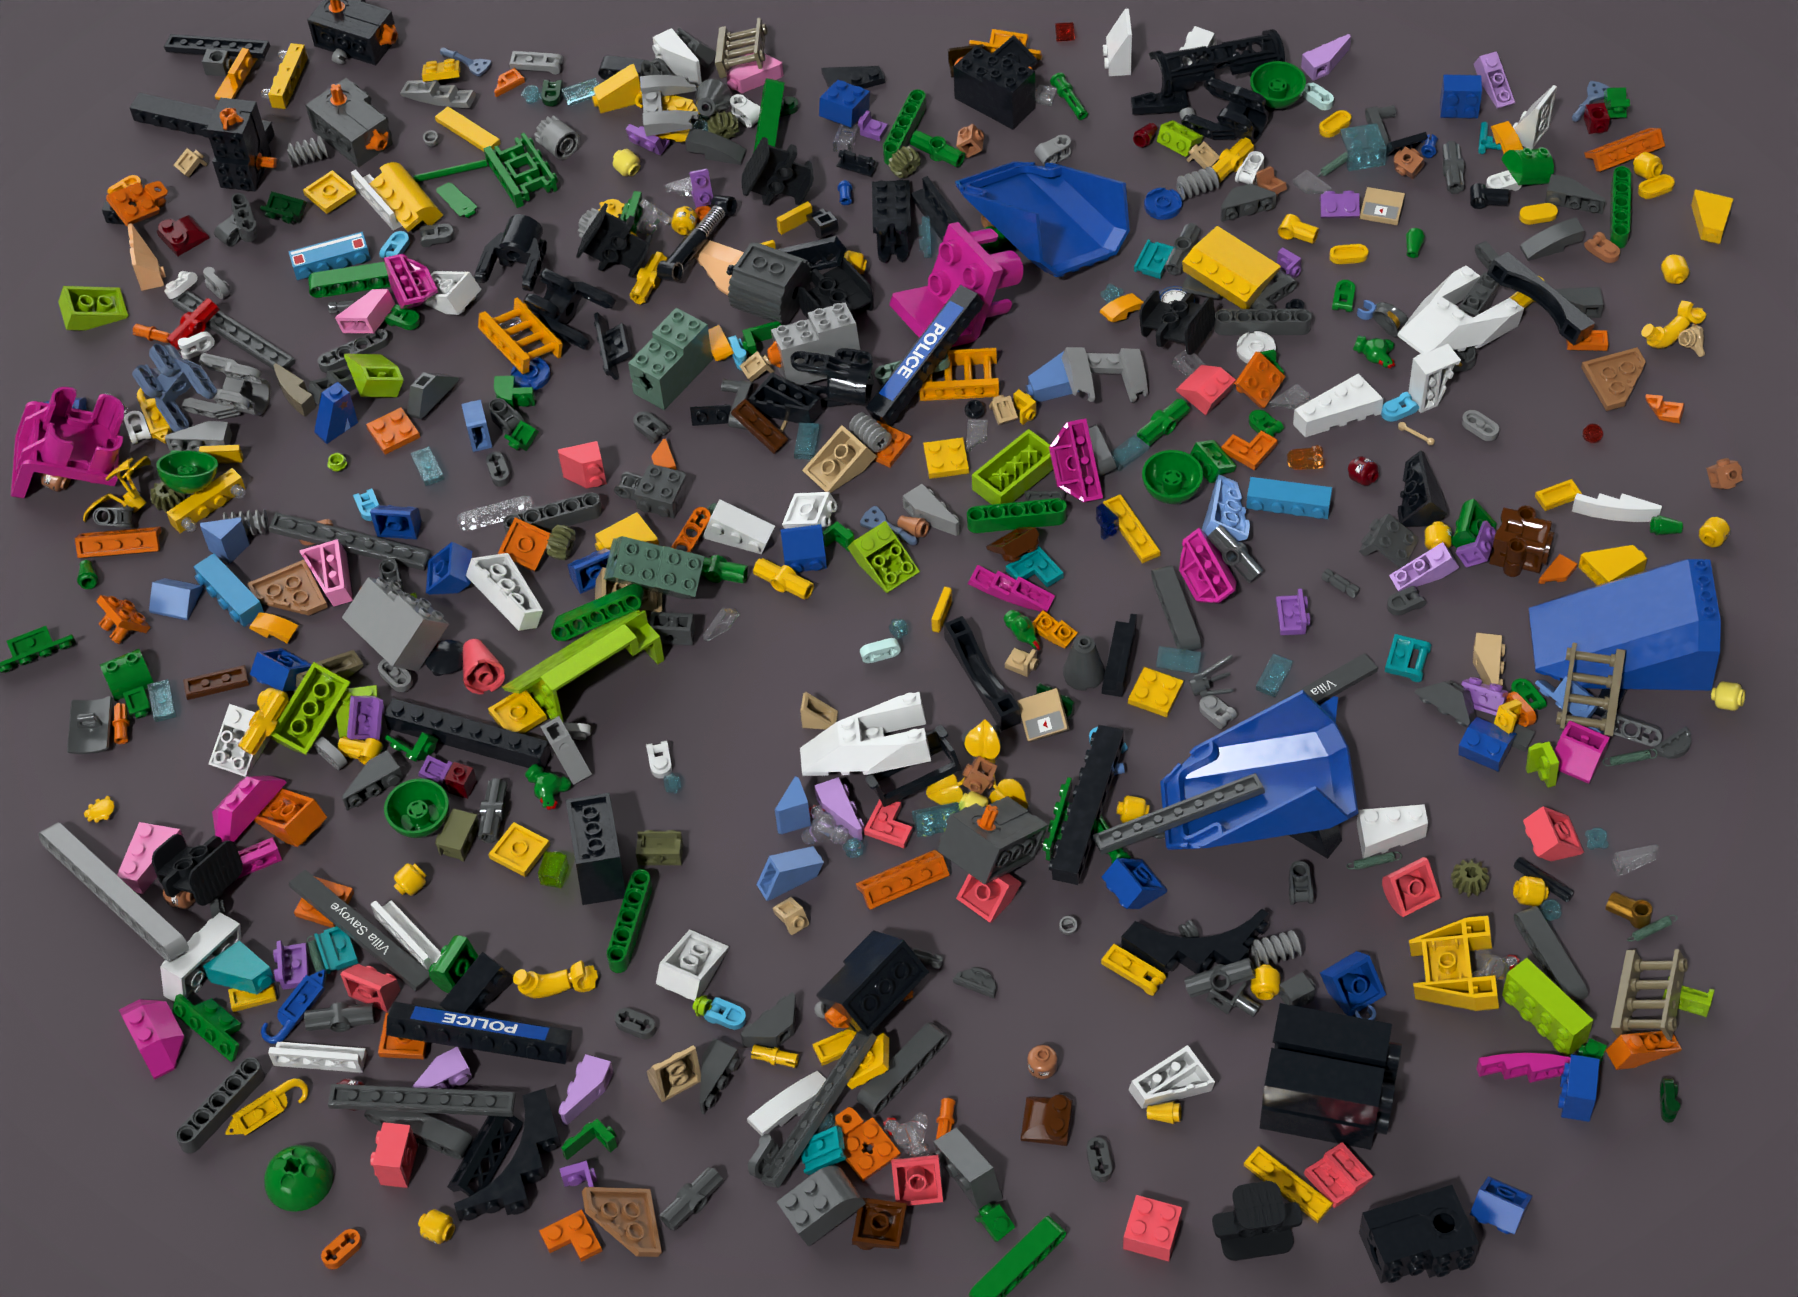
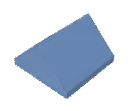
M241 517L200 523L209 551L229 564L250 545Z
M166 578L154 581L151 588L149 612L188 620L203 590V586Z
M796 776L775 808L779 834L811 826L808 801L800 779Z

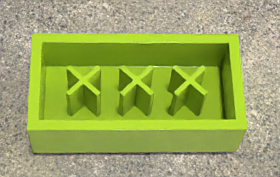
M1030 429L1026 430L972 474V490L991 505L1013 503L1025 491L1029 490L1053 470L1049 451L1050 444Z
M1525 958L1507 973L1502 992L1504 1000L1510 1006L1513 1005L1524 1020L1532 1023L1541 1036L1546 1037L1552 1042L1558 1052L1569 1057L1582 1044L1587 1043L1593 1019L1528 958Z

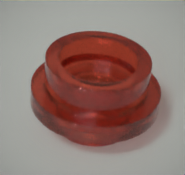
M1589 424L1583 429L1582 436L1587 442L1597 443L1602 439L1603 431L1599 425Z

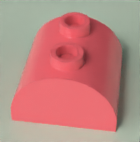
M1425 857L1382 878V886L1388 902L1395 912L1402 917L1441 898L1429 860Z
M938 1155L891 1160L895 1202L907 1203V1206L943 1202Z

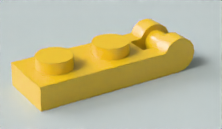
M1113 944L1101 959L1102 965L1139 986L1151 996L1157 992V986L1163 984L1166 980L1163 972L1116 944ZM1147 975L1152 977L1151 981L1145 979Z

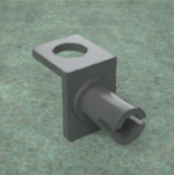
M1245 981L1231 1001L1211 989L1206 998L1207 1002L1226 1014L1230 1012L1232 1007L1235 1008L1237 1006L1251 1015V1017H1254L1261 1006L1243 995V990L1247 985ZM1213 997L1219 999L1223 1004L1217 1002Z

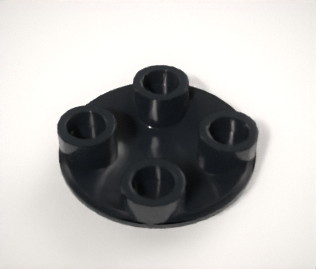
M441 640L436 643L425 660L427 667L432 671L433 675L441 676L463 670V645L454 640Z

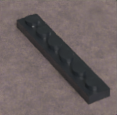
M170 34L164 48L166 52L205 55L207 49L228 51L229 56L237 57L241 49L246 48L249 49L252 58L265 59L270 43L265 40Z

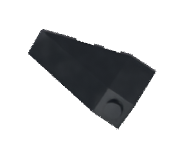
M1420 450L1405 462L1403 475L1405 487L1400 493L1402 505L1398 506L1397 511L1399 522L1405 527L1430 526L1433 522L1441 521L1447 515L1444 498L1426 456Z

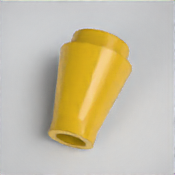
M1171 1101L1147 1106L1148 1120L1170 1124L1181 1122L1182 1112L1180 1103Z

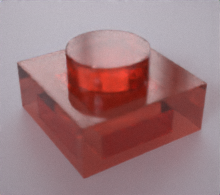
M1073 22L1055 23L1056 42L1075 40Z

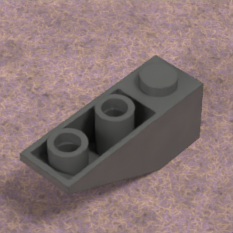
M678 27L675 33L698 58L699 64L708 68L716 55V51Z
M1551 174L1545 203L1602 214L1605 198L1570 177Z
M1600 287L1554 289L1589 318H1601L1603 301Z
M388 750L370 759L346 790L342 800L347 811L403 780L400 767Z
M713 1038L702 1056L699 1104L701 1113L704 1115L708 1108L711 1109L714 1106L717 1094L720 1090H724L728 1083L729 1075L732 1071L735 1072L740 1064L738 1049Z

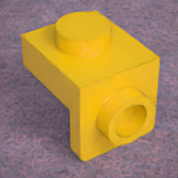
M1019 389L1013 393L1014 407L1020 411V423L1024 425L1036 416V401L1029 394H1025Z
M1515 699L1500 705L1494 724L1506 733H1512L1518 720L1522 703Z

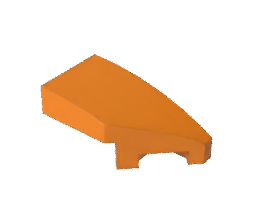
M1646 394V401L1659 420L1680 423L1684 412V403L1666 402L1663 396Z

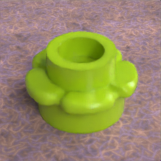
M334 453L329 456L327 466L335 472L341 471L347 466L346 458L340 453Z
M706 995L700 998L697 997L693 1003V1010H695L698 1017L700 1015L704 1016L707 1010H710L712 1007V1000L708 999Z

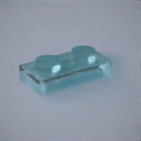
M596 78L563 88L561 92L567 105L570 106L595 96L594 87L599 84Z
M925 216L922 217V225H918L919 236H923V239H919L920 250H924V258H932L930 218Z
M799 422L794 459L812 460L815 456L820 430L819 424Z
M1134 434L1110 453L1117 466L1116 470L1122 471L1146 453L1149 445Z
M430 447L411 453L412 460L425 486L444 480L443 473Z
M1159 646L1156 668L1198 674L1201 652Z
M1273 654L1256 684V690L1276 697L1292 667L1293 661Z
M169 680L147 684L155 722L176 717Z

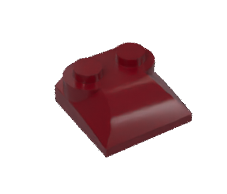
M190 215L175 221L166 219L158 225V236L177 257L209 239V235Z

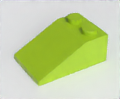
M63 286L58 303L66 330H89L128 318L122 293L118 287Z

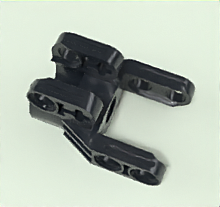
M1208 77L1204 83L1205 89L1211 95L1230 101L1229 104L1217 116L1218 123L1190 114L1184 116L1181 124L1212 140L1235 139L1236 137L1244 139L1246 137L1252 143L1257 142L1265 129L1268 119V111L1264 106L1266 99L1259 93Z
M516 214L509 218L504 233L500 232L485 246L475 271V281L485 283L489 280L497 258H499V263L502 266L511 267L514 261L526 264L522 275V289L532 292L542 269V261L547 250V241L541 239L543 234L541 224L535 219L521 214Z
M544 268L539 275L540 281L547 284L544 298L535 294H527L523 302L528 306L529 310L545 318L558 338L586 350L590 344L589 340L582 333L565 324L574 317L582 297L606 309L613 308L616 300L611 295L587 283L571 282L567 278Z
M841 348L835 352V357L805 351H796L791 355V365L797 371L827 375V386L814 384L799 386L815 395L826 394L827 397L821 399V406L834 407L849 403L868 405L874 385L873 375L871 374L873 366L872 356L869 352ZM799 358H802V359L805 360V361H804L803 363H801V364H798V363H795V362H794L796 359H799ZM865 358L868 362L861 364L858 360ZM821 361L824 362V365L815 366L814 363Z

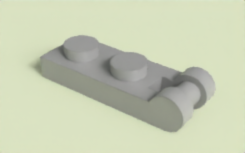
M513 51L509 65L510 69L548 71L556 75L560 73L563 56L553 53Z

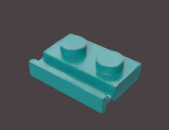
M1148 239L1134 265V272L1138 270L1142 274L1160 279L1174 247L1159 242L1152 243Z
M337 926L326 929L321 934H314L327 974L335 969L338 971L358 963L350 937Z
M834 1126L811 1138L801 1153L802 1163L805 1164V1174L811 1175L824 1167L832 1166L846 1159L843 1153L845 1146L841 1127Z

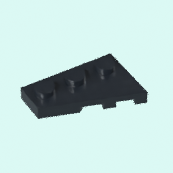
M879 66L821 68L828 88L837 80L845 81L863 89L885 83V77Z
M1186 90L1171 92L1169 97L1162 98L1161 92L1156 94L1149 92L1131 97L1132 115L1180 112L1188 107Z

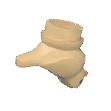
M1693 323L1692 327L1680 332L1678 341L1680 345L1691 348L1699 357H1703L1705 355L1703 349V328Z

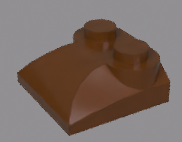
M1018 527L987 545L986 548L991 552L1001 554L1004 561L1013 563L1021 558L1020 555L1024 552L1030 553L1038 548L1039 533L1036 527Z
M1055 1095L1051 1098L1026 1097L1021 1141L1067 1146L1072 1100H1069L1064 1095Z
M863 1198L866 1204L857 1210L852 1245H857L862 1250H871L874 1247L899 1249L907 1203Z

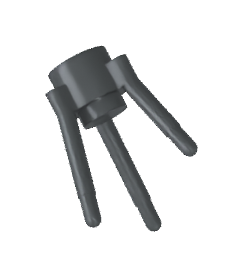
M1232 655L1220 660L1203 672L1194 675V679L1189 680L1194 696L1200 694L1202 698L1208 695L1232 693L1234 691L1232 688L1207 691V689H1210V683L1230 676V672L1209 679L1204 677L1232 659Z

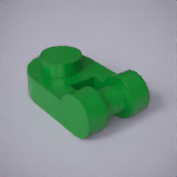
M1341 280L1336 284L1332 310L1344 309L1346 312H1352L1355 295V284L1352 281Z
M397 304L394 305L391 309V314H387L384 320L389 326L395 325L406 330H413L420 324L417 312L408 308L401 309Z
M1254 410L1249 415V425L1257 433L1263 431L1274 437L1275 433H1280L1284 430L1282 422L1275 420L1264 410Z
M1522 678L1513 681L1510 693L1517 692L1534 711L1546 707L1545 699L1530 681ZM1531 698L1533 702L1530 703L1527 699Z

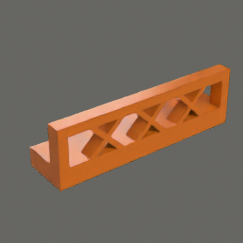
M1647 128L1587 151L1584 154L1585 158H1592L1594 160L1596 171H1603L1634 159L1643 152H1652L1665 147L1661 128Z
M161 526L80 533L75 537L77 558L159 551L158 535L161 533Z
M933 850L856 883V887L863 894L867 908L871 910L943 879L950 874L943 855Z

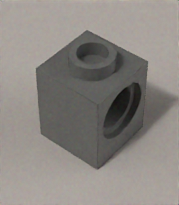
M207 49L202 60L205 74L226 77L232 66V59L229 57L228 51Z
M1303 972L1279 985L1280 992L1278 995L1284 1004L1302 1007L1314 1000L1315 984L1312 979H1307Z

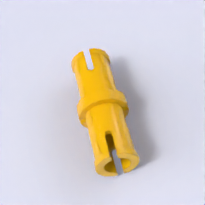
M754 1044L751 1052L753 1054L751 1059L770 1062L771 1065L775 1066L780 1064L796 1068L799 1060V1054L785 1052L778 1047L773 1049Z

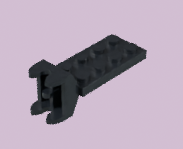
M880 180L872 182L873 234H877L878 258L883 263H886L892 254L897 255V259L900 262L908 258L907 232H911L909 180Z

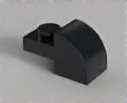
M822 208L806 215L807 222L814 228L817 238L820 239L838 232V220L830 211L826 212Z

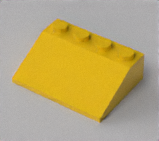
M1216 226L1199 241L1182 261L1183 272L1241 309H1249L1281 268L1279 264L1219 226Z

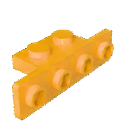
M992 29L989 43L970 40L969 45L983 44L986 51L993 53L1010 37L1015 35L1026 47L1028 34ZM1028 49L1037 60H1042L1041 51Z
M241 49L216 92L215 99L220 100V97L234 99L257 58L251 57L249 49Z

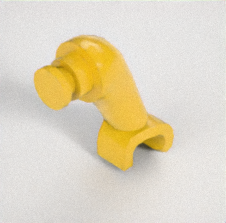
M1681 301L1677 316L1668 325L1662 328L1647 324L1642 329L1641 334L1647 339L1649 346L1653 348H1666L1678 339L1680 332L1686 330L1690 323L1699 324L1703 322L1706 313L1703 311V308H1692L1694 305L1692 302Z
M583 961L573 964L570 968V973L568 969L548 974H538L533 971L526 972L520 969L513 976V982L518 985V990L523 995L533 999L559 994L572 989V985L575 991L588 992L595 988L596 980L598 979L597 970H594V966L588 965L584 967Z

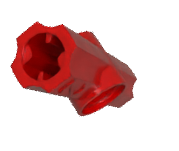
M206 298L193 312H187L181 317L180 325L166 338L172 346H175L177 350H180L178 340L204 332L206 323L220 309L212 300Z

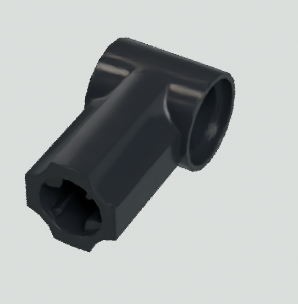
M1481 183L1473 184L1470 187V205L1475 209H1482L1487 205H1508L1509 189L1487 188L1486 185Z

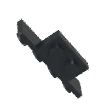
M596 312L594 314V326L598 333L597 341L601 348L600 355L604 363L603 370L606 375H610L613 379L617 380L619 375L616 364L632 356L627 327L621 323L609 330L607 320Z

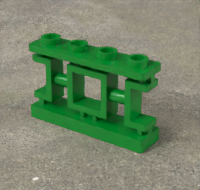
M525 133L521 134V139L518 137L514 138L515 146L503 151L499 149L498 145L494 147V150L491 146L483 148L489 167L516 208L524 206L523 200H530V192L542 187L547 193L550 192V189L555 192L557 191L556 184L558 183L556 174L554 172L551 173L548 162L543 161L540 150L535 149L531 137L528 138ZM526 164L531 168L519 174H516L514 169Z

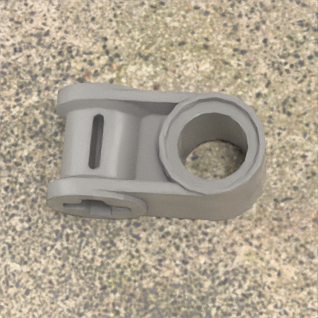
M1058 135L1047 142L1039 144L1034 153L1044 166L1045 163L1056 164L1071 156V149L1069 148L1071 139L1067 135Z

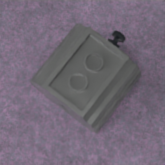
M751 242L736 265H729L727 268V275H732L729 280L730 286L728 287L730 305L733 308L772 322L779 321L781 325H786L800 307L798 288L803 287L806 291L810 289V282L812 280V277H810L812 275L810 262L766 245Z

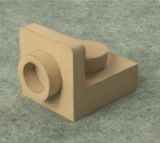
M1203 142L1200 146L1196 144L1188 152L1190 156L1187 158V161L1190 162L1194 159L1205 169L1206 167H1211L1220 156L1208 144Z
M187 148L175 162L174 166L189 177L200 163L205 167L207 163L203 160L204 156L197 150L192 152Z
M758 351L740 365V368L751 382L766 370L770 373L774 372L766 354L762 356Z
M999 395L992 399L993 401H991L989 408L990 410L993 409L998 425L1018 419L1011 396L1004 397V395Z
M1014 648L1005 662V668L1028 677L1030 672L1037 668L1039 662L1037 650L1032 649L1029 654Z
M792 897L773 907L775 915L785 923L791 935L809 925L803 907Z

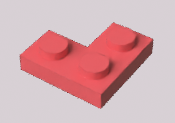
M879 799L864 828V835L905 848L913 832V827L895 821L901 809V802L896 801L883 807Z

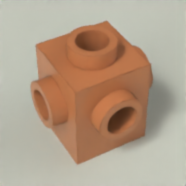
M974 124L963 127L958 131L956 146L960 151L965 152L966 158H969L982 151L984 134Z
M1405 146L1402 151L1399 150L1394 156L1395 170L1400 175H1407L1411 179H1414L1425 165L1424 158L1414 148L1409 149Z
M1724 458L1718 460L1717 464L1706 468L1711 487L1730 489L1735 487L1736 483L1743 481L1741 475L1742 468L1738 461Z
M978 756L971 765L968 763L962 774L965 776L962 785L971 791L982 794L986 788L990 789L995 781L993 776L997 765Z

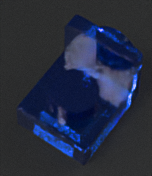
M1103 503L1097 506L1096 520L1101 526V538L1105 540L1109 536H1114L1119 530V517Z

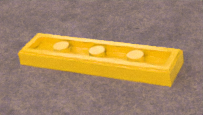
M448 106L435 116L436 122L483 152V148L491 146L494 149L495 146L501 144L499 138Z
M1121 494L1103 501L1104 509L1142 564L1160 556L1161 551Z
M1259 1146L1244 1162V1167L1261 1180L1276 1183L1284 1198L1290 1202L1298 1203L1300 1210L1317 1223L1333 1206L1330 1200Z

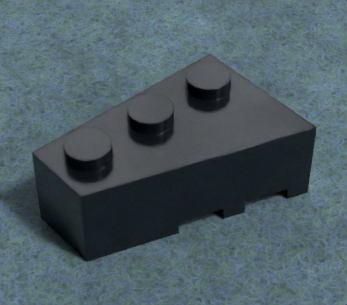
M771 373L749 398V402L763 416L811 426L822 413L819 396L774 373Z
M1338 825L1330 829L1289 835L1327 859L1342 842Z
M482 952L439 1005L445 1010L479 1015L513 983L514 975Z

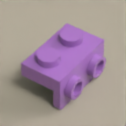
M629 124L625 129L629 136L628 139L632 143L660 156L670 143V140L666 138L660 139L655 135L646 136L645 129L642 126L638 128Z
M1325 191L1324 194L1320 195L1321 218L1360 217L1359 193L1343 191V194H1335V191Z
M1298 589L1295 596L1276 597L1280 636L1306 634V626L1310 625V615L1305 612L1308 602L1307 596H1303L1302 589Z
M1475 677L1462 681L1461 685L1470 691L1474 709L1496 716L1498 707L1506 702L1508 691L1503 690V686L1498 684H1483L1481 679Z
M351 696L347 738H373L380 741V735L382 734L381 720L384 713L382 699L375 696Z
M276 941L277 949L273 950L274 961L278 964V968L274 969L275 980L280 982L283 990L296 988L305 975L309 976L306 943L283 946L282 941Z

